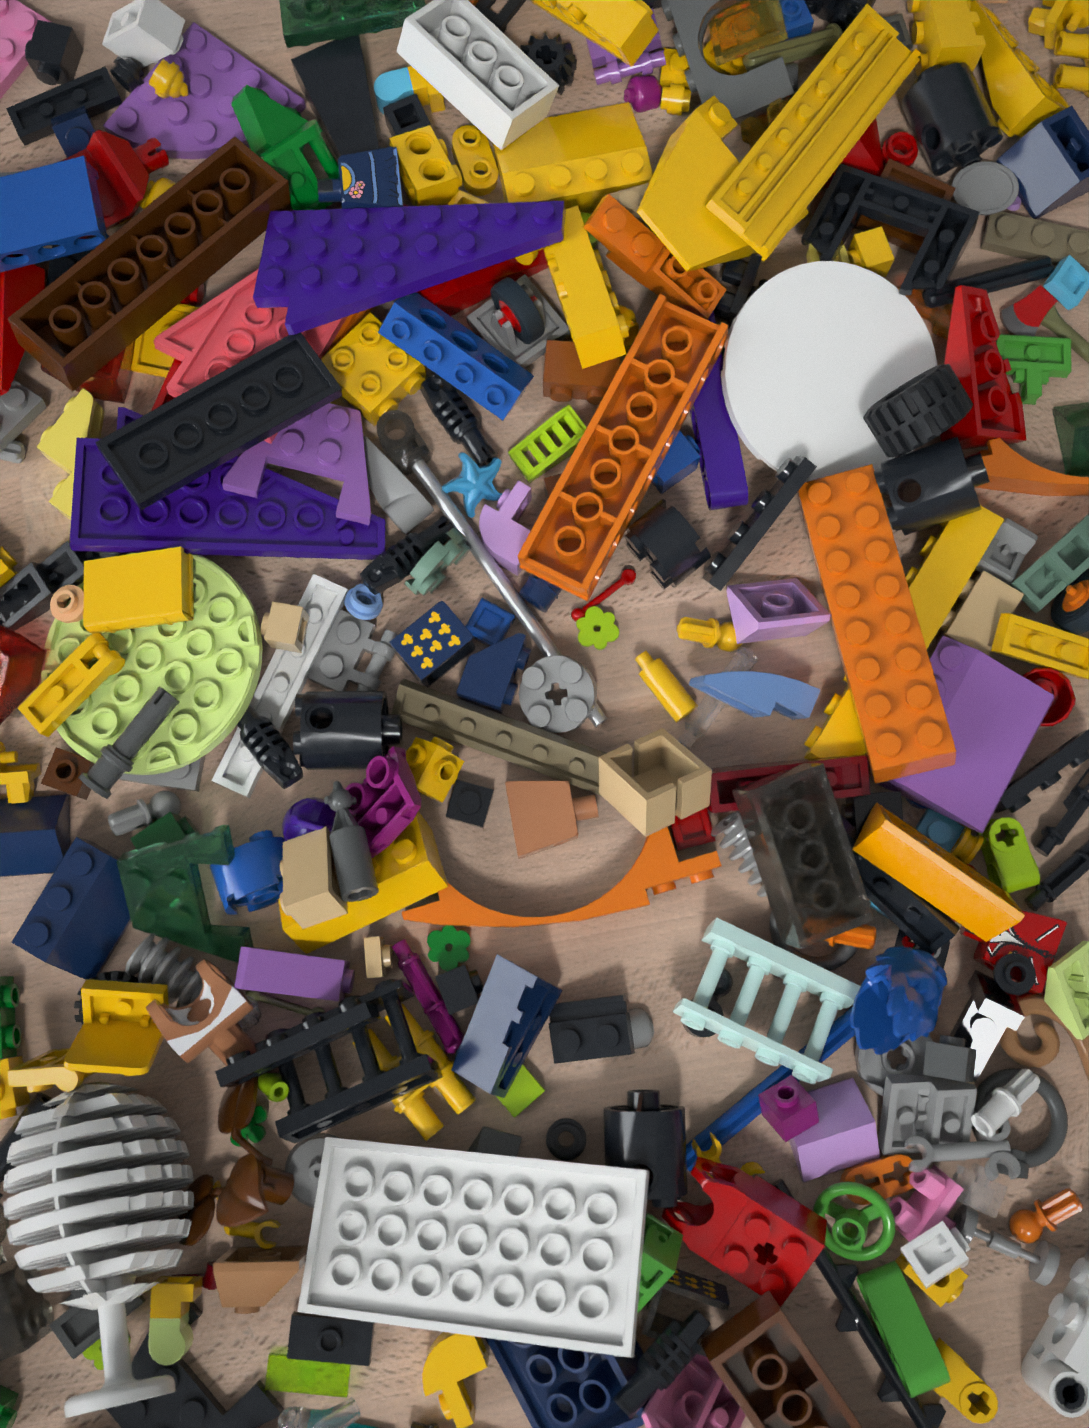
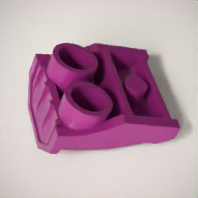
M392 746L388 751L389 754L374 757L367 766L366 778L363 780V783L354 782L346 787V790L351 793L352 797L357 799L356 804L351 805L349 811L358 825L366 829L372 858L386 849L414 820L422 806L421 796L418 793L415 778L406 760L404 748Z

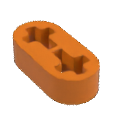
M904 1154L882 1155L880 1158L846 1168L841 1174L840 1182H856L855 1175L857 1174L865 1180L875 1178L876 1182L866 1186L874 1189L884 1199L914 1188L909 1183V1176L913 1171H910L908 1167L913 1160ZM896 1161L899 1165L908 1168V1171L902 1174L903 1181L900 1183L893 1177L886 1179L882 1177V1175L894 1171L893 1163ZM845 1195L855 1204H871L860 1196Z

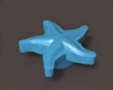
M460 452L458 457L462 461V471L458 477L445 483L442 486V490L445 493L457 491L463 494L465 513L468 517L473 518L475 516V507L483 498L498 501L502 493L495 489L492 481L496 477L502 461L495 457L490 464L478 467L466 453Z

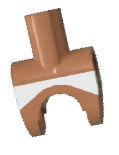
M203 959L195 966L202 978L203 987L200 995L192 1003L177 1008L170 1007L164 1002L160 1004L154 999L146 1006L148 1013L170 1047L187 1063H190L206 1048H209L225 1066H228L226 1059L246 1050H250L251 1054L256 1053L254 1046L256 1043L237 1023L254 1009L253 1005L240 989L234 988L235 983L228 975L207 959Z

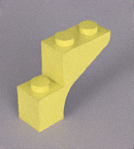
M84 388L77 396L72 397L66 403L64 413L54 425L49 426L43 432L41 442L37 445V448L51 462L70 474L67 479L60 481L56 485L53 497L49 500L51 505L70 520L72 514L76 438L100 439L104 420V410Z

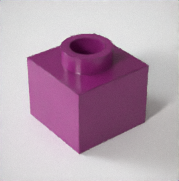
M793 1075L758 1094L762 1116L785 1143L819 1123L816 1101Z

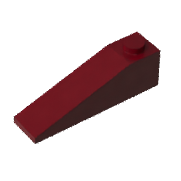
M867 755L711 768L710 806L707 809L712 813L871 795Z

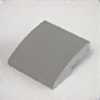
M886 1075L878 1145L883 1155L921 1153L914 1148H904V1143L913 1136L925 1138L931 1145L970 1142L971 1117L974 1114L977 1094L975 1085L933 1076Z

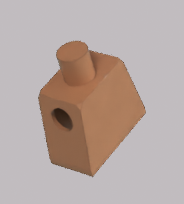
M569 781L505 782L518 859L577 839L579 835L576 821L599 817L595 794L572 798Z

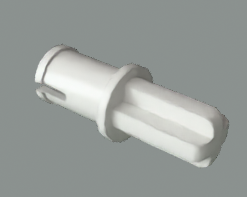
M1021 1069L1003 1088L997 1087L993 1090L992 1098L977 1113L972 1115L971 1121L973 1126L982 1135L992 1137L1011 1116L1017 1117L1021 1113V1105L1038 1089L1040 1078L1033 1074L1030 1069Z

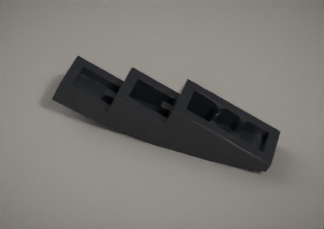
M66 541L43 562L29 563L0 588V639L49 611L51 598L59 588L65 585L78 586L84 581V561L126 555L128 552L72 551L69 545L70 541Z

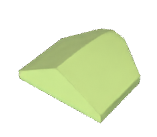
M1082 941L1048 967L1044 996L1046 1004L1075 1038L1080 1040L1085 1039L1089 1035V941Z

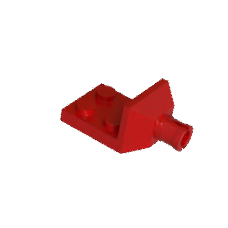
M98 130L92 134L86 149L64 159L68 160L85 156L87 162L98 172L99 179L96 182L106 231L134 216L144 199L149 174L169 165L166 151L164 149L158 153L156 151L157 148L161 147V143L153 137L147 140L146 143L132 148L127 140ZM82 236L79 239H90L95 236Z

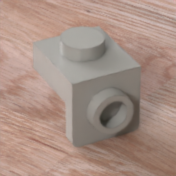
M1005 518L975 569L979 572L986 571L1010 585L1015 579L1025 555L1034 546L1038 536L1014 521Z

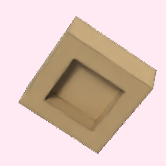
M381 936L364 938L366 978L387 977V968H393L391 944H385L384 937Z

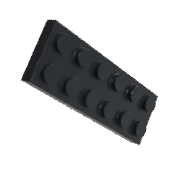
M302 333L288 335L95 443L106 462L141 511L341 397L342 388Z

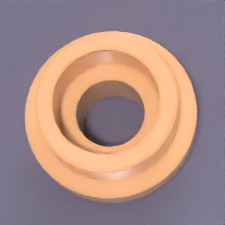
M65 585L59 588L51 598L50 610L52 615L63 623H73L82 620L84 591L75 585ZM71 599L70 604L65 608L66 603Z

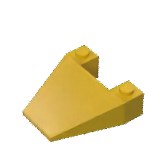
M715 95L696 108L670 136L637 210V213L686 272L749 257L752 253L759 254L705 207L740 163L723 143V140L738 126V123L731 116L729 109L720 103ZM807 208L800 215V217L790 228V230L809 213Z

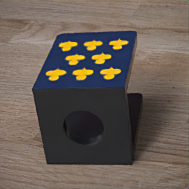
M444 601L438 602L389 642L397 657L417 681L428 688L475 650V645L472 642L473 635Z

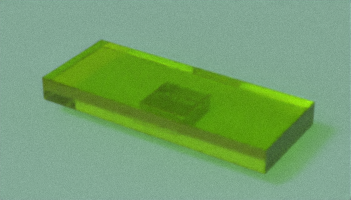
M270 1353L268 1356L265 1390L347 1398L351 1365L287 1359V1354Z

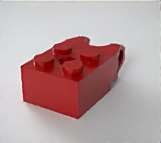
M697 1157L693 1162L690 1174L701 1185L703 1191L710 1196L712 1202L701 1206L677 1201L678 1206L663 1209L662 1218L671 1228L683 1234L682 1240L691 1251L760 1296L769 1290L779 1306L782 1307L825 1247L827 1220L756 1174L752 1177L737 1167ZM704 1170L707 1171L713 1178H711L710 1176H708V1175L704 1172ZM675 1213L681 1215L685 1221L679 1219Z

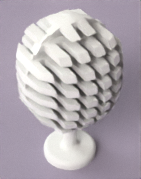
M99 1081L81 1085L43 1104L48 1107L60 1104L56 1108L21 1117L15 1133L17 1135L22 1134L21 1137L25 1138L11 1144L6 1160L7 1164L11 1163L12 1166L17 1167L7 1171V1174L4 1175V1191L11 1194L19 1193L3 1202L4 1216L9 1220H22L7 1229L9 1242L18 1246L24 1244L26 1246L35 1245L16 1252L14 1257L19 1268L24 1270H41L54 1267H68L64 1271L28 1279V1283L38 1293L85 1289L89 1294L83 1295L82 1298L62 1302L61 1304L98 1310L105 1378L104 1385L100 1390L70 1397L64 1406L65 1418L176 1392L175 1380L170 1375L136 1380L133 1377L125 1303L131 1302L159 1283L134 1284L136 1277L177 1267L184 1250L161 1249L152 1252L144 1250L181 1241L182 1238H186L189 1235L192 1221L189 1219H171L187 1213L188 1210H192L194 1207L193 1192L177 1191L194 1181L191 1166H181L179 1164L183 1162V1159L189 1157V1152L184 1141L174 1140L181 1133L175 1120L170 1117L163 1118V1116H159L167 1113V1110L157 1100L138 1094L126 1095L125 1093L138 1089Z

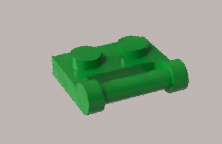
M315 119L305 123L298 131L260 154L261 158L288 181L290 203L293 211L320 210L334 203L319 202L317 177L300 150V147L309 143L328 178H339L338 164L321 136L322 129Z

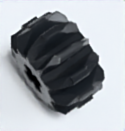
M544 31L540 40L530 36L528 45H521L520 49L559 85L557 93L562 96L565 86H572L574 73L577 69V59L573 55L571 43L562 44L560 34L553 39H549Z

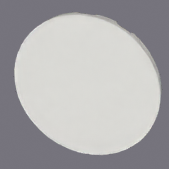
M816 261L789 268L775 275L747 299L728 331L724 344L725 352L721 381L725 405L738 435L758 460L764 461L775 471H778L788 458L793 460L796 456L806 457L817 466L806 480L808 482L873 464L874 471L881 469V462L895 458L886 457L863 417L872 405L890 392L938 365L934 345L922 317L905 295L899 294V289L880 275L857 265L836 261Z

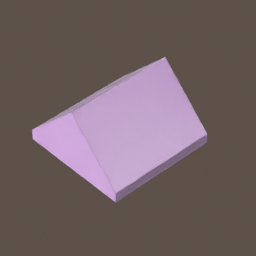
M797 578L727 585V597L737 644L807 636L830 620L831 614Z
M851 1077L808 1091L816 1101L819 1123L789 1140L803 1182L880 1158L876 1122L854 1078Z

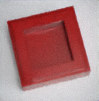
M707 807L682 820L675 816V823L670 825L677 851L716 841L715 836L711 835L712 825Z

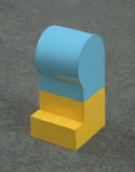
M412 66L385 72L375 80L374 92L379 111L383 115V107L414 94L417 95L422 106L430 105L431 113L445 110L443 95Z

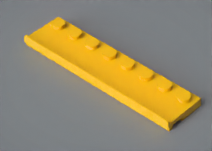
M868 4L865 5L705 206L762 256L761 260L763 262L771 255L920 60L918 56L921 52L916 48L911 52L896 38L899 32Z

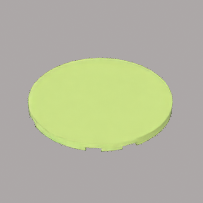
M193 555V620L173 623V625L163 624L120 630L115 633H101L109 642L108 648L111 651L116 650L125 659V665L118 673L110 675L57 728V731L66 743L82 757L92 763H96L102 755L100 750L103 746L113 745L135 716L151 699L159 686L179 700L180 703L176 705L132 759L134 762L132 765L133 769L130 772H124V774L154 775L173 771L193 763L217 747L242 719L250 705L260 677L263 651L262 634L257 614L248 595L240 584L217 564L201 555ZM84 581L77 586L81 588L83 591ZM71 599L66 603L65 608L70 604ZM56 618L54 619L44 646L47 649L45 668L41 671V684L87 637L92 635L84 627L83 619L73 623H63ZM93 658L88 665L92 667L98 659Z

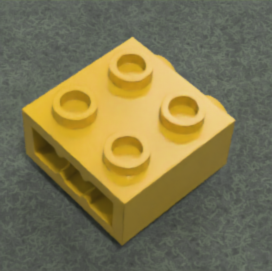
M370 312L321 361L342 388V397L356 410H360L361 415L375 427L381 420L385 421L392 417L399 407L398 403L408 394L413 395L419 391L421 383L425 380L426 371L422 363L378 333L383 323Z

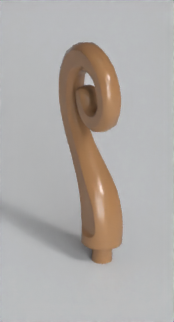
M1031 993L1017 997L1024 1018L1033 1014L1043 1015L1056 1021L1065 1029L1075 1045L1089 1081V1035L1083 1040L1076 1039L1046 1004L1044 994ZM1038 1022L1034 1026V1032L1041 1040L1040 1048L1035 1051L1023 1047L1018 1039L1017 1031L1007 1026L999 1042L1005 1053L1016 1063L1026 1067L1040 1068L1049 1064L1057 1057L1060 1048L1059 1036L1056 1030L1048 1023Z

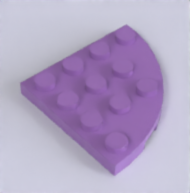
M193 22L183 33V43L178 52L162 58L143 79L144 84L140 87L137 86L103 124V127L107 133L127 140L133 148L146 143L147 140L154 137L161 143V147L157 148L156 151L159 152L164 149L170 158L206 159L234 136L250 148L231 105L233 97L245 85L265 91L272 100L284 107H291L299 113L306 108L304 99ZM163 59L170 64L175 62L180 66V70L184 74V82L188 86V96L162 99L155 94L156 89L149 85V81L156 67Z

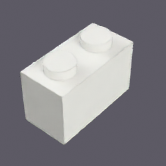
M135 0L112 14L102 45L124 60L127 58L132 59L142 69L152 63H158L160 59L170 54L174 55L178 52L183 43L181 32L186 20L159 0Z

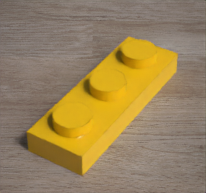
M1000 614L991 651L1041 667H1050L1080 679L1089 680L1088 638L1014 614Z

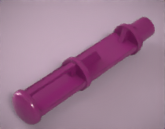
M403 939L392 946L399 959L398 967L402 970L424 1009V1014L427 1015L446 1049L445 1051L448 1054L456 1053L464 1036L453 1016L449 1015L445 1002L420 960L419 954L413 952L406 939Z

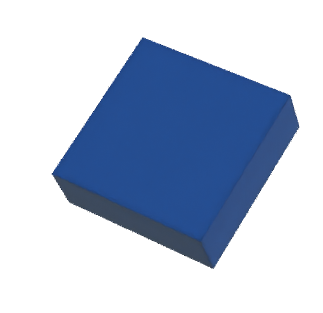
M482 598L465 627L470 631L474 639L487 646H492L504 639L515 620V615Z

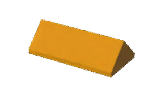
M876 802L852 848L853 851L985 942L1016 925L1023 919L1025 914L1008 892Z

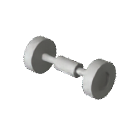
M962 1204L957 1209L953 1220L957 1223L956 1228L968 1245L973 1236L986 1241L987 1247L1016 1259L1020 1256L1029 1260V1278L1032 1281L1043 1286L1048 1285L1052 1281L1060 1261V1249L1057 1245L1043 1240L1037 1245L1034 1252L1031 1253L1022 1249L1021 1243L994 1231L986 1233L977 1229L978 1211L965 1204Z

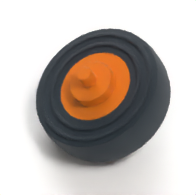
M1086 569L1077 579L1065 587L1055 597L1051 607V618L1055 624L1062 630L1076 635L1089 631V569Z

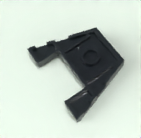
M190 1302L189 1325L203 1313L194 1302ZM148 1332L131 1362L133 1377L136 1380L170 1375L175 1380L176 1392L106 1409L121 1428H257L277 1418L284 1408L259 1380L229 1410H226L183 1358L171 1365H161L154 1361L149 1353Z

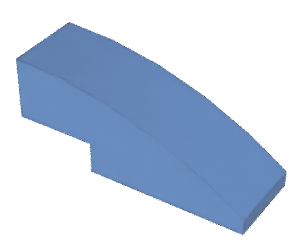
M733 671L691 678L689 686L754 718L771 716L773 710L792 720L810 718L820 693V689L799 680L777 674L754 671Z

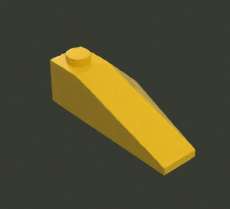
M973 0L970 11L978 12L980 24L979 27L975 28L976 35H984L986 42L981 59L992 106L1000 116L997 124L1009 137L1016 134L1022 138L1041 121L1070 107L1060 91L1054 89L1053 84L1050 86L1037 73L1040 67L1035 61L1031 60L1021 49L1016 48L1019 42L995 13L979 1Z

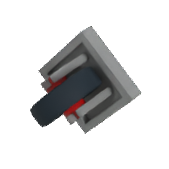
M523 275L516 281L507 277L500 280L491 288L492 298L466 316L467 323L480 338L523 368L546 353L547 340L562 341L570 335L566 323L526 275Z

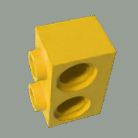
M430 125L390 137V147H397L400 182L412 205H447L458 192V187L462 186V177L456 164L451 165L443 139H437Z

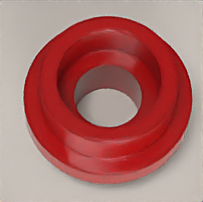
M897 132L889 136L881 149L883 161L887 164L888 160L891 159L910 167L918 156V146L915 138L907 132ZM895 151H901L904 155L897 154Z

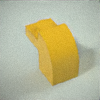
M442 1332L431 1345L422 1373L423 1390L425 1397L442 1390V1394H439L438 1398L445 1418L447 1420L453 1418L457 1428H465L474 1424L476 1410L463 1379L488 1368L489 1354L482 1337Z

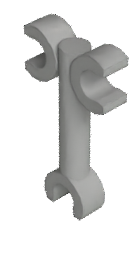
M1008 1120L998 1129V1134H994L992 1137L982 1135L975 1128L976 1135L980 1141L931 1145L925 1138L913 1136L904 1143L905 1149H917L923 1156L922 1160H913L908 1165L909 1170L913 1172H922L931 1162L989 1158L984 1170L989 1181H994L999 1176L998 1163L1007 1167L1010 1179H1016L1020 1175L1021 1167L1017 1158L1011 1154L1010 1144L1006 1139L1011 1129Z

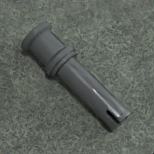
M159 686L151 699L135 716L113 745L103 746L100 750L102 753L101 757L87 773L82 772L78 778L94 792L108 799L111 796L110 789L122 774L133 769L132 765L134 762L132 759L180 701Z

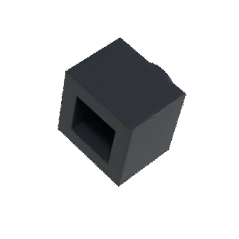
M416 94L383 107L386 125L392 137L429 125L431 126Z
M465 964L435 976L449 1015L478 1003L479 994L482 993L484 986L477 969L469 971L468 965Z

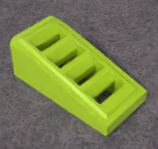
M567 405L512 448L508 455L527 481L531 483L572 455L587 427L573 408ZM566 424L574 434L571 438L562 428ZM553 433L563 444L559 448L550 438V435ZM542 442L550 452L547 458L538 448V443ZM528 450L539 463L535 467L532 466L524 455Z

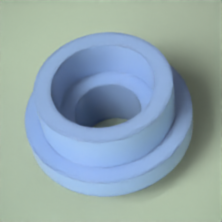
M358 584L351 588L344 599L348 612L362 620L376 618L383 607L381 594L374 595L364 584Z

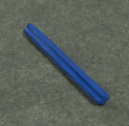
M853 1006L833 1022L819 1063L826 1060L855 1035V1029L851 1028L850 1024ZM807 1044L798 1052L804 1054ZM781 1065L693 1138L701 1151H707L712 1146L710 1132L716 1136L721 1146H723L762 1112L758 1094L792 1075L793 1070ZM693 1139L686 1144L688 1171L692 1170L693 1162L697 1158L692 1149Z

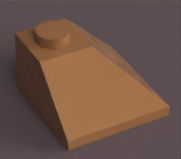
M308 1245L275 1246L270 1249H264L260 1246L231 1247L213 1263V1274L222 1308L235 1307L234 1312L237 1314L259 1312L260 1307H264L305 1264Z

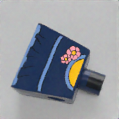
M397 147L341 155L338 158L339 178L317 179L319 202H341V209L403 207Z

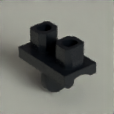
M752 253L749 262L737 259L726 264L721 281L738 286L739 288L736 294L729 291L724 293L714 309V314L727 319L728 329H730L734 318L738 315L752 292L768 281L761 279L758 286H753L762 258L759 255Z

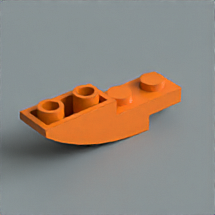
M610 194L601 199L583 226L585 230L609 250L605 256L633 279L658 296L659 294L666 296V301L704 319L709 318L727 290L703 268L686 272L661 240Z

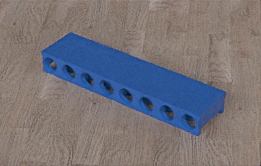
M85 156L0 177V272L95 249L110 237L106 232L96 182L99 179L98 172L87 162ZM82 236H96L90 239H79ZM60 245L55 248H43V246ZM12 254H23L20 257H6Z

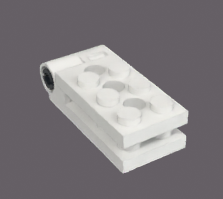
M1089 1249L1085 1256L1079 1258L1072 1266L1069 1275L1071 1280L1064 1292L1057 1294L1050 1303L1048 1309L1049 1317L1025 1355L1021 1365V1374L1025 1383L1058 1413L1072 1418L1083 1415L1089 1409Z

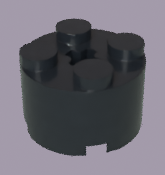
M661 499L626 529L627 534L625 538L628 541L626 546L638 561L644 558L647 559L652 569L650 574L664 590L670 585L674 588L677 587L711 558L707 547L700 552L695 542L700 537L694 528L672 505L666 510V500Z

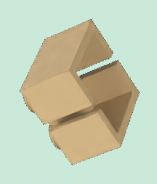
M664 728L634 741L633 778V748L629 744L599 756V794L645 837L675 823V816L682 820L710 806L712 769Z

